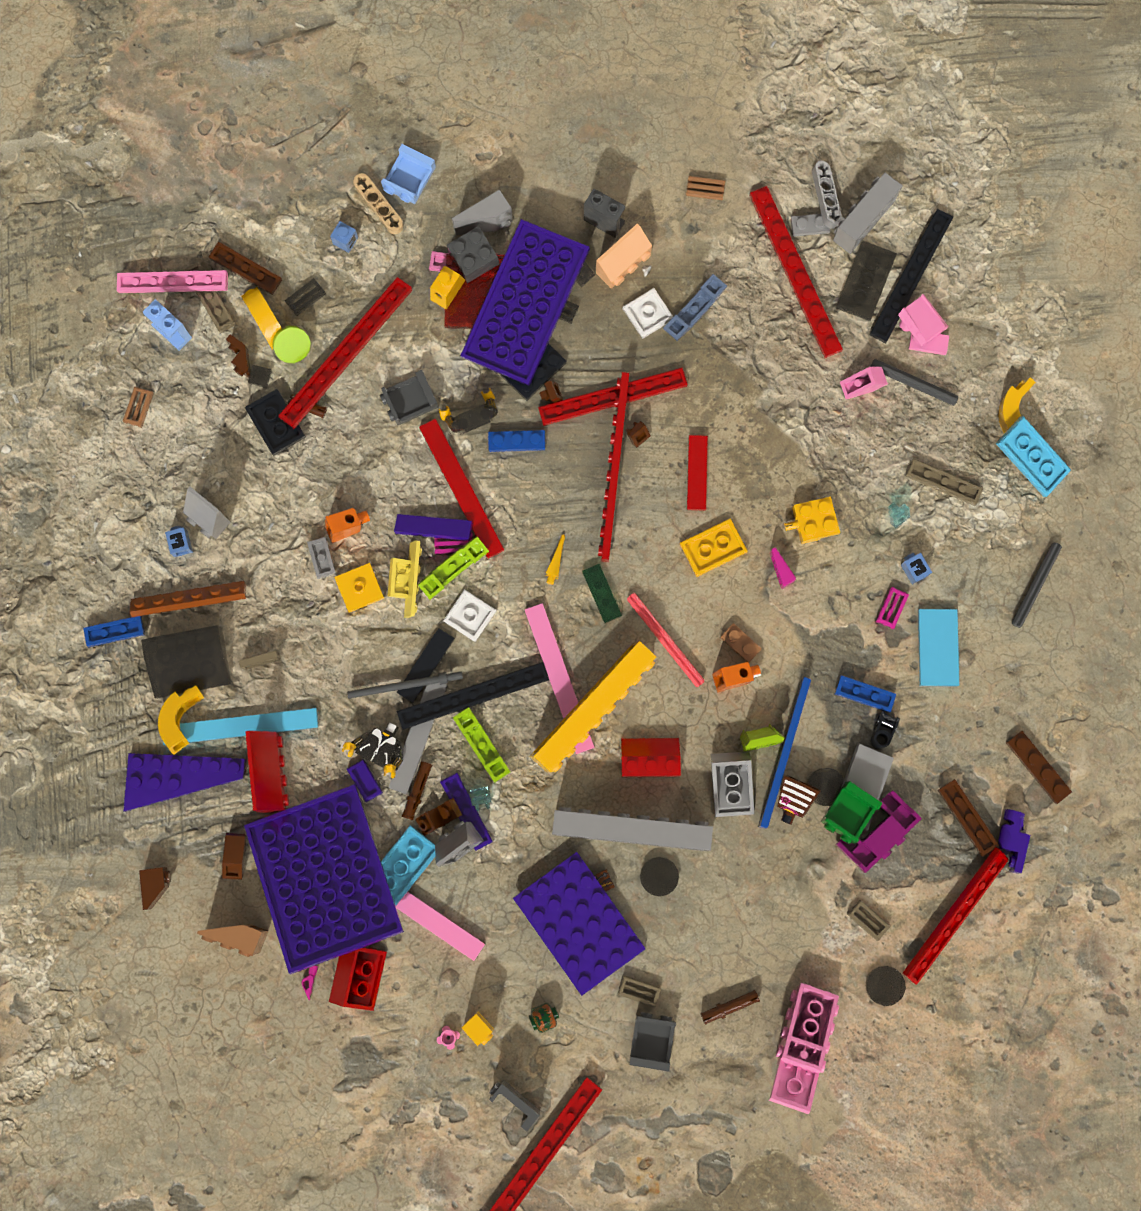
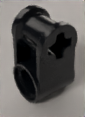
M881 710L871 737V745L875 749H884L891 743L900 718L889 716ZM878 735L885 738V744L882 745L877 742Z

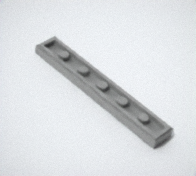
M440 683L427 685L420 703L443 696L447 685H440ZM435 719L410 728L399 758L400 762L395 769V778L391 779L389 785L390 789L408 794Z

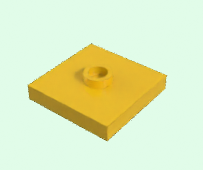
M370 563L334 577L349 613L385 599Z

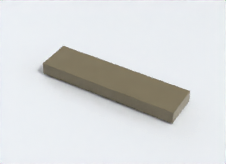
M197 262L183 271L205 270L200 262ZM195 291L220 334L236 325L217 291Z
M914 458L905 475L907 478L973 506L977 505L983 487Z

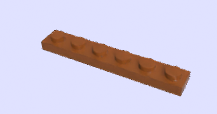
M245 581L138 597L131 599L130 614L131 617L246 599Z

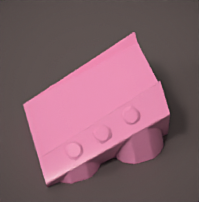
M923 294L906 308H903L898 314L901 318L900 328L903 331H910L913 341L920 344L921 347L948 328V325Z

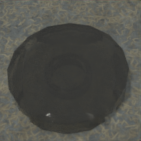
M820 768L809 776L806 784L821 790L815 803L824 807L832 804L841 790L844 779L834 769Z
M652 858L641 868V885L651 895L665 896L676 888L679 880L678 869L667 858Z
M879 966L873 969L868 974L865 982L869 998L882 1006L896 1004L902 999L906 990L903 976L897 969L890 966Z

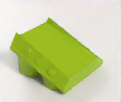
M771 724L768 727L745 732L743 730L739 738L743 752L784 742V737Z

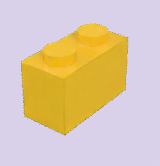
M479 1011L461 1027L477 1046L480 1043L485 1045L494 1036L492 1034L494 1028Z

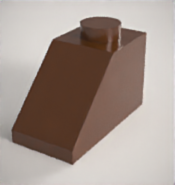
M167 867L139 870L143 910L152 909L169 888L171 873L167 871Z

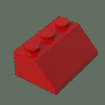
M679 738L621 739V778L681 776Z
M363 947L339 956L329 1002L342 1007L374 1011L387 952Z

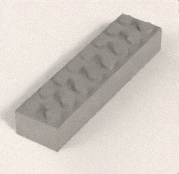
M559 807V811L555 810L552 835L711 851L713 827L708 826L709 822L697 821L693 825L689 824V820L677 819L676 823L669 822V818L657 817L655 821L649 820L650 816L638 815L637 819L630 818V814L618 813L616 817L610 816V812L598 811L597 815L590 814L591 810L579 809V812H571V808Z

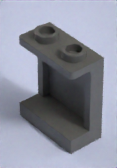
M593 189L584 203V221L616 238L625 224V220L620 218L625 210V205Z
M422 370L415 372L416 376L387 389L385 387L381 388L383 393L380 394L381 400L384 405L388 404L390 410L387 413L391 422L395 421L397 426L439 408Z
M641 1012V1015H636L629 1065L669 1072L676 1022L672 1021V1017L661 1015L660 1019L652 1018L653 1014Z
M504 1079L501 1083L497 1081L489 1092L491 1094L489 1099L491 1102L499 1094H502L526 1114L521 1122V1127L527 1132L540 1116V1110Z

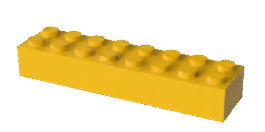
M640 641L632 643L529 757L546 772L558 771L563 765L561 761L565 757L569 758L576 751L575 746L580 742L583 743L589 737V730L591 728L596 729L603 721L601 717L604 714L611 713L616 707L614 703L619 699L622 700L629 693L627 689L632 685L635 686L642 679V676H640L642 672L649 671L654 666L655 662L653 660L656 656Z

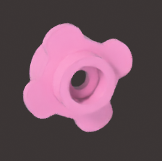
M444 1026L441 1035L437 1037V1043L447 1046V1049L451 1050L455 1047L454 1043L460 1038V1033L451 1030L449 1026Z

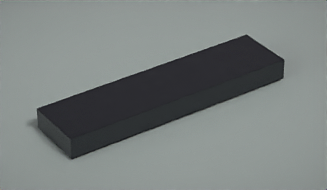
M438 628L404 681L431 677L455 638ZM424 686L402 689L396 693L414 703Z

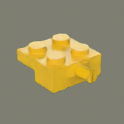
M831 496L793 505L792 510L795 521L784 523L785 531L797 528L801 544L840 534Z

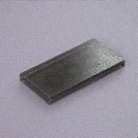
M862 240L836 309L871 321L897 253Z

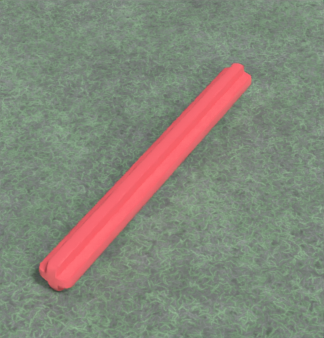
M636 593L628 596L627 601L696 687L704 683L702 676Z

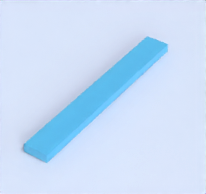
M317 708L180 724V730L189 743L246 736L245 731L286 732L319 728Z

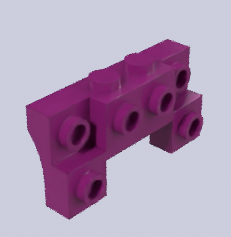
M893 790L880 801L883 803L880 808L888 816L862 841L859 839L858 843L851 842V844H848L840 839L835 844L863 873L870 870L881 858L883 860L892 853L890 849L895 844L897 846L902 844L906 839L905 835L922 819Z

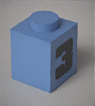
M339 221L330 236L333 245L348 253L358 239L356 229Z
M175 526L170 528V531L165 532L169 551L173 557L193 553L188 531L184 527Z
M912 553L904 558L905 561L901 564L912 585L932 573L921 553L917 555Z

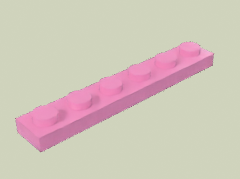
M226 270L117 273L118 293L228 291V272Z

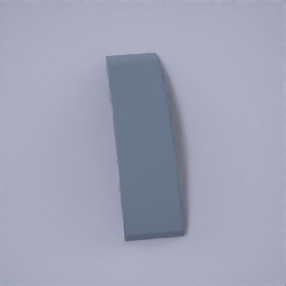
M712 274L701 286L700 291L663 329L678 341L708 311L727 288V285Z

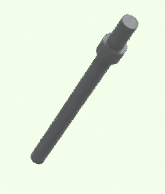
M462 671L448 674L443 672L438 673L437 676L347 691L348 699L436 683L442 685L447 684L448 681L463 679Z

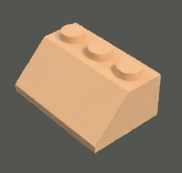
M638 223L596 260V274L610 288H613L615 285L619 286L628 273L632 274L638 268V264L641 261L645 262L651 256L652 245Z

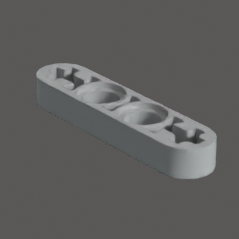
M818 161L812 169V176L824 225L834 229L842 218L829 164L825 161ZM821 183L826 184L829 190L823 189ZM825 200H830L833 206H828Z

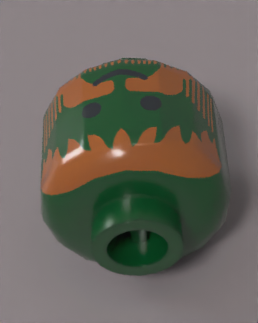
M548 1003L533 1008L531 1015H529L534 1031L538 1030L540 1033L555 1028L557 1026L556 1019L559 1018L556 1007L551 1008Z

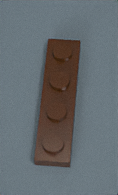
M219 241L209 255L210 260L271 295L274 294L282 282L281 277Z
M1020 731L1006 742L1008 747L1055 804L1060 803L1072 793L1070 788L1023 731Z
M955 779L938 789V792L981 856L986 855L999 846Z

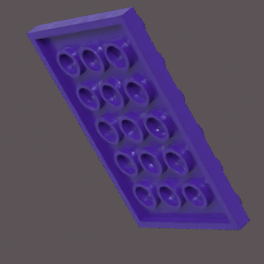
M577 852L513 897L581 996L645 950L641 941Z

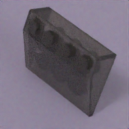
M215 625L141 640L144 660L155 699L168 697L174 692L178 695L183 694L185 690L195 685L199 690L231 685L223 630L220 626Z

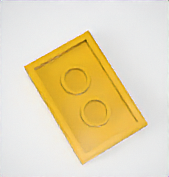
M731 518L679 543L696 577L748 552Z

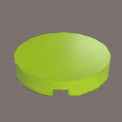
M289 325L276 332L272 347L280 360L286 363H296L307 356L310 351L311 342L309 336L302 328Z

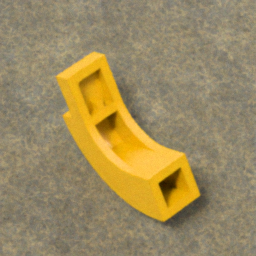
M257 287L249 289L241 297L270 347L273 349V338L276 332L282 330L260 290Z
M1031 377L1026 382L1022 380L1016 388L1011 386L1000 402L998 417L1004 434L1021 416L1019 411L1020 400L1036 383Z
M196 685L185 690L180 697L176 692L172 693L164 702L159 713V734L173 755L190 744L180 730V721L188 709L204 698Z

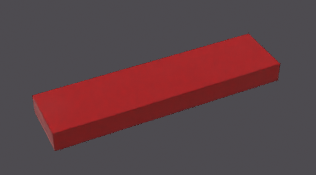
M689 435L687 510L706 511L708 436Z

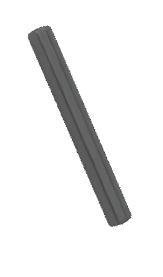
M874 359L870 366L882 367L885 376L952 406H955L958 401V395L877 359Z
M1055 542L1051 544L1012 621L1013 626L1017 628L1023 626L1062 549L1060 544Z

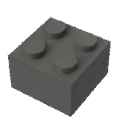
M479 226L446 245L448 253L467 283L499 265L498 256Z

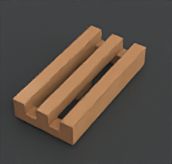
M689 176L686 196L723 200L725 181ZM691 188L700 189L703 191H716L720 192V194L692 191Z
M134 386L123 422L142 428L154 393ZM138 392H140L141 394H140L138 403H137V405H136L133 418H132V420H130V416H131V413H132V410H133V407H134V404H135V401H136ZM147 394L146 399H145V402H144V405H143V408H142V411H141V414H140V417H139V420H138V422H137V418H138V415H139V412H140L142 403H143V401H144L145 395Z

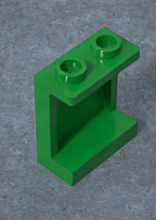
M851 781L844 783L821 822L825 824L824 828L831 833L837 832L840 834V839L848 844H851V842L858 843L860 834L874 812L879 810L883 803Z

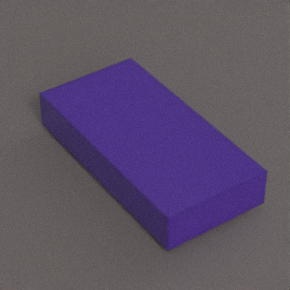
M364 759L347 768L348 773L366 803L383 793Z

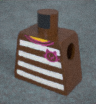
M786 775L777 807L785 810L781 821L792 825L796 815L801 818L805 817L821 790Z

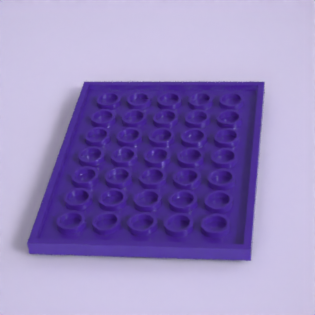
M355 784L244 825L290 975L404 932Z

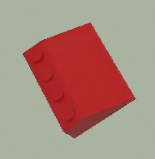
M245 731L253 811L270 813L287 810L286 806H289V796L285 794L284 786H287L286 774L283 775L282 768L285 767V757L281 755V748L283 747L282 736H279L277 732Z

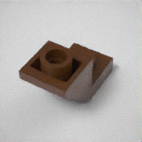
M230 334L226 338L229 344L228 348L237 354L231 361L234 366L233 370L241 377L245 375L250 378L251 369L248 349L245 344Z
M454 798L440 806L425 812L415 820L423 835L426 836L462 816V813Z
M226 833L222 860V878L242 880L246 834Z

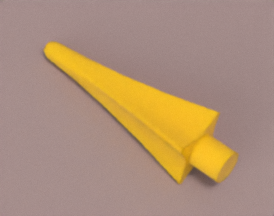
M564 534L560 537L555 554L546 571V576L548 577L546 583L551 585L554 584L555 579L559 578L561 554L565 540Z

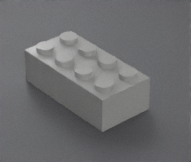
M884 173L881 178L879 176L875 178L870 190L864 191L858 204L854 203L849 209L847 217H842L836 225L837 228L834 231L835 237L833 241L849 254L854 251L892 206L902 189V185L887 173Z

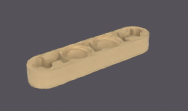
M366 174L356 175L353 183L357 192L391 234H399L403 230V222L400 216ZM360 180H362L363 182L365 181L366 187L368 188L366 191L363 185H359ZM376 193L378 198L375 201H370L368 195ZM387 207L389 212L386 215H381L379 209ZM390 218H392L394 223H398L397 228H395L394 226L392 227L391 221L389 220Z

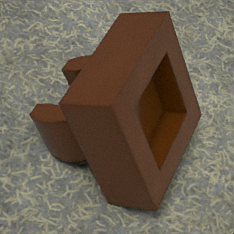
M550 380L544 383L547 390L539 393L542 400H551L553 402L563 400L556 382Z
M641 421L639 423L634 422V427L631 430L625 429L631 443L636 448L651 436L646 425Z

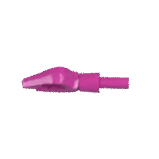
M317 965L309 967L308 975L301 981L308 1000H310L315 975L318 969ZM308 980L309 988L306 989L305 981Z

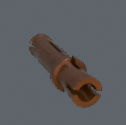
M423 761L420 762L421 764L411 792L406 797L407 803L401 816L412 821L414 820L418 804H421L422 800L420 799L433 766Z
M753 990L726 1003H718L716 1007L700 1014L704 1024L707 1025L719 1018L725 1019L726 1015L760 1002L757 992Z

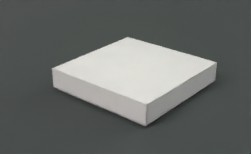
M652 288L622 308L642 339L665 326L673 318V315L655 288Z
M464 589L443 621L476 642L497 610Z

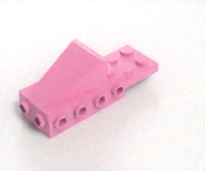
M803 983L796 990L793 989L790 996L792 1006L788 1008L785 1019L788 1020L787 1026H784L780 1036L782 1040L776 1051L778 1067L769 1101L806 1114L810 1113L819 1073H823L826 1065L824 1060L825 1053L827 1054L830 1048L829 1037L832 1035L835 1027L833 1020L839 1010V1005H837L838 995Z

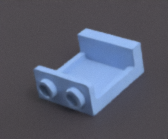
M401 144L398 150L399 156L386 179H382L381 184L386 193L390 195L395 194L402 201L415 204L436 168L435 160Z
M156 299L143 311V314L152 322V327L178 351L192 339L183 324Z

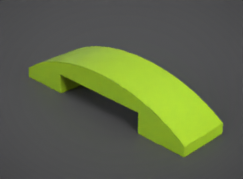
M476 536L439 564L418 586L431 600L445 588V585L472 563H476L489 550Z
M469 707L453 717L494 783L511 773Z

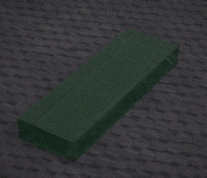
M600 564L583 570L582 574L604 624L622 617Z

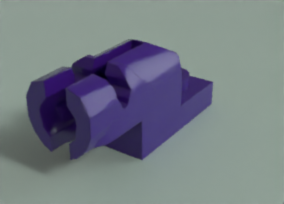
M1005 809L1003 819L1009 825H1001L998 839L999 849L1013 852L1008 862L1009 872L1022 874L1031 835L1021 833V830H1024L1025 814Z

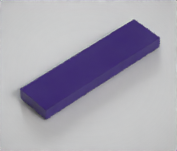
M397 514L394 532L395 534L470 541L473 523L469 520Z
M455 773L440 781L449 800L454 798L462 813V816L459 817L460 822H471L484 840L474 848L475 851L492 843L493 841L459 774Z

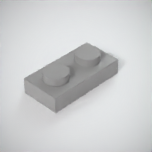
M821 214L791 217L793 237L830 233V228L824 225Z
M323 537L307 542L317 579L336 575L327 538Z

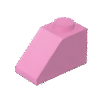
M868 367L840 382L845 399L873 392L888 384L882 367Z

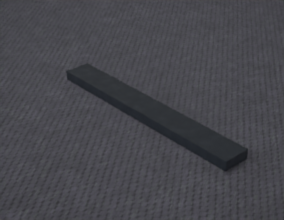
M937 208L875 323L870 336L885 344L887 343L900 318L898 314L906 307L953 216Z
M541 662L396 712L402 730L549 681V677L544 663Z

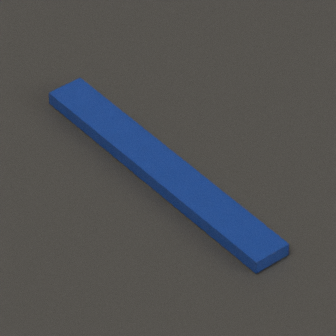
M806 677L802 678L759 822L758 827L763 829L769 826L811 680Z

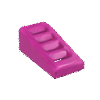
M774 547L770 551V556L780 587L784 589L794 583L796 577L777 548Z

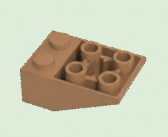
M252 924L200 930L197 934L202 935V940L211 943L218 941L221 947L229 950L231 948L239 949V954L250 957L261 952L268 930Z

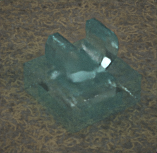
M893 502L888 506L890 510L888 511L890 523L893 527L897 528L910 518L909 507L905 504L898 507Z
M489 786L470 790L472 806L475 805L477 811H479V804L485 803L486 808H490L491 795Z

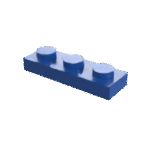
M545 430L488 432L489 452L545 450Z
M142 616L83 628L87 647L145 635Z
M842 675L839 678L834 693L835 695L888 713L891 712L896 697L895 693Z

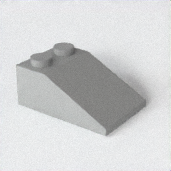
M500 190L452 218L453 229L456 235L466 234L478 226L482 232L498 231L501 228L506 229L513 222L511 206Z
M191 487L187 489L183 513L187 516L185 520L194 527L196 524L202 528L200 532L208 539L211 536L217 539L231 522Z
M750 752L711 754L715 817L754 814Z
M460 822L454 827L455 831L451 834L446 833L438 839L439 843L435 845L436 865L438 867L454 864L484 841L471 822Z

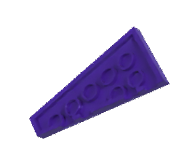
M128 753L123 812L245 779L246 759Z

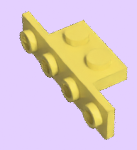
M417 540L410 543L408 560L390 559L388 597L405 599L404 618L413 617L417 612L416 595L419 591L417 577L420 574V565L418 564L422 553L420 541Z

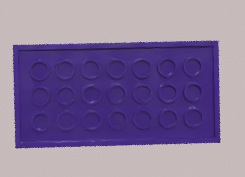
M521 219L460 355L461 358L530 386L590 247Z

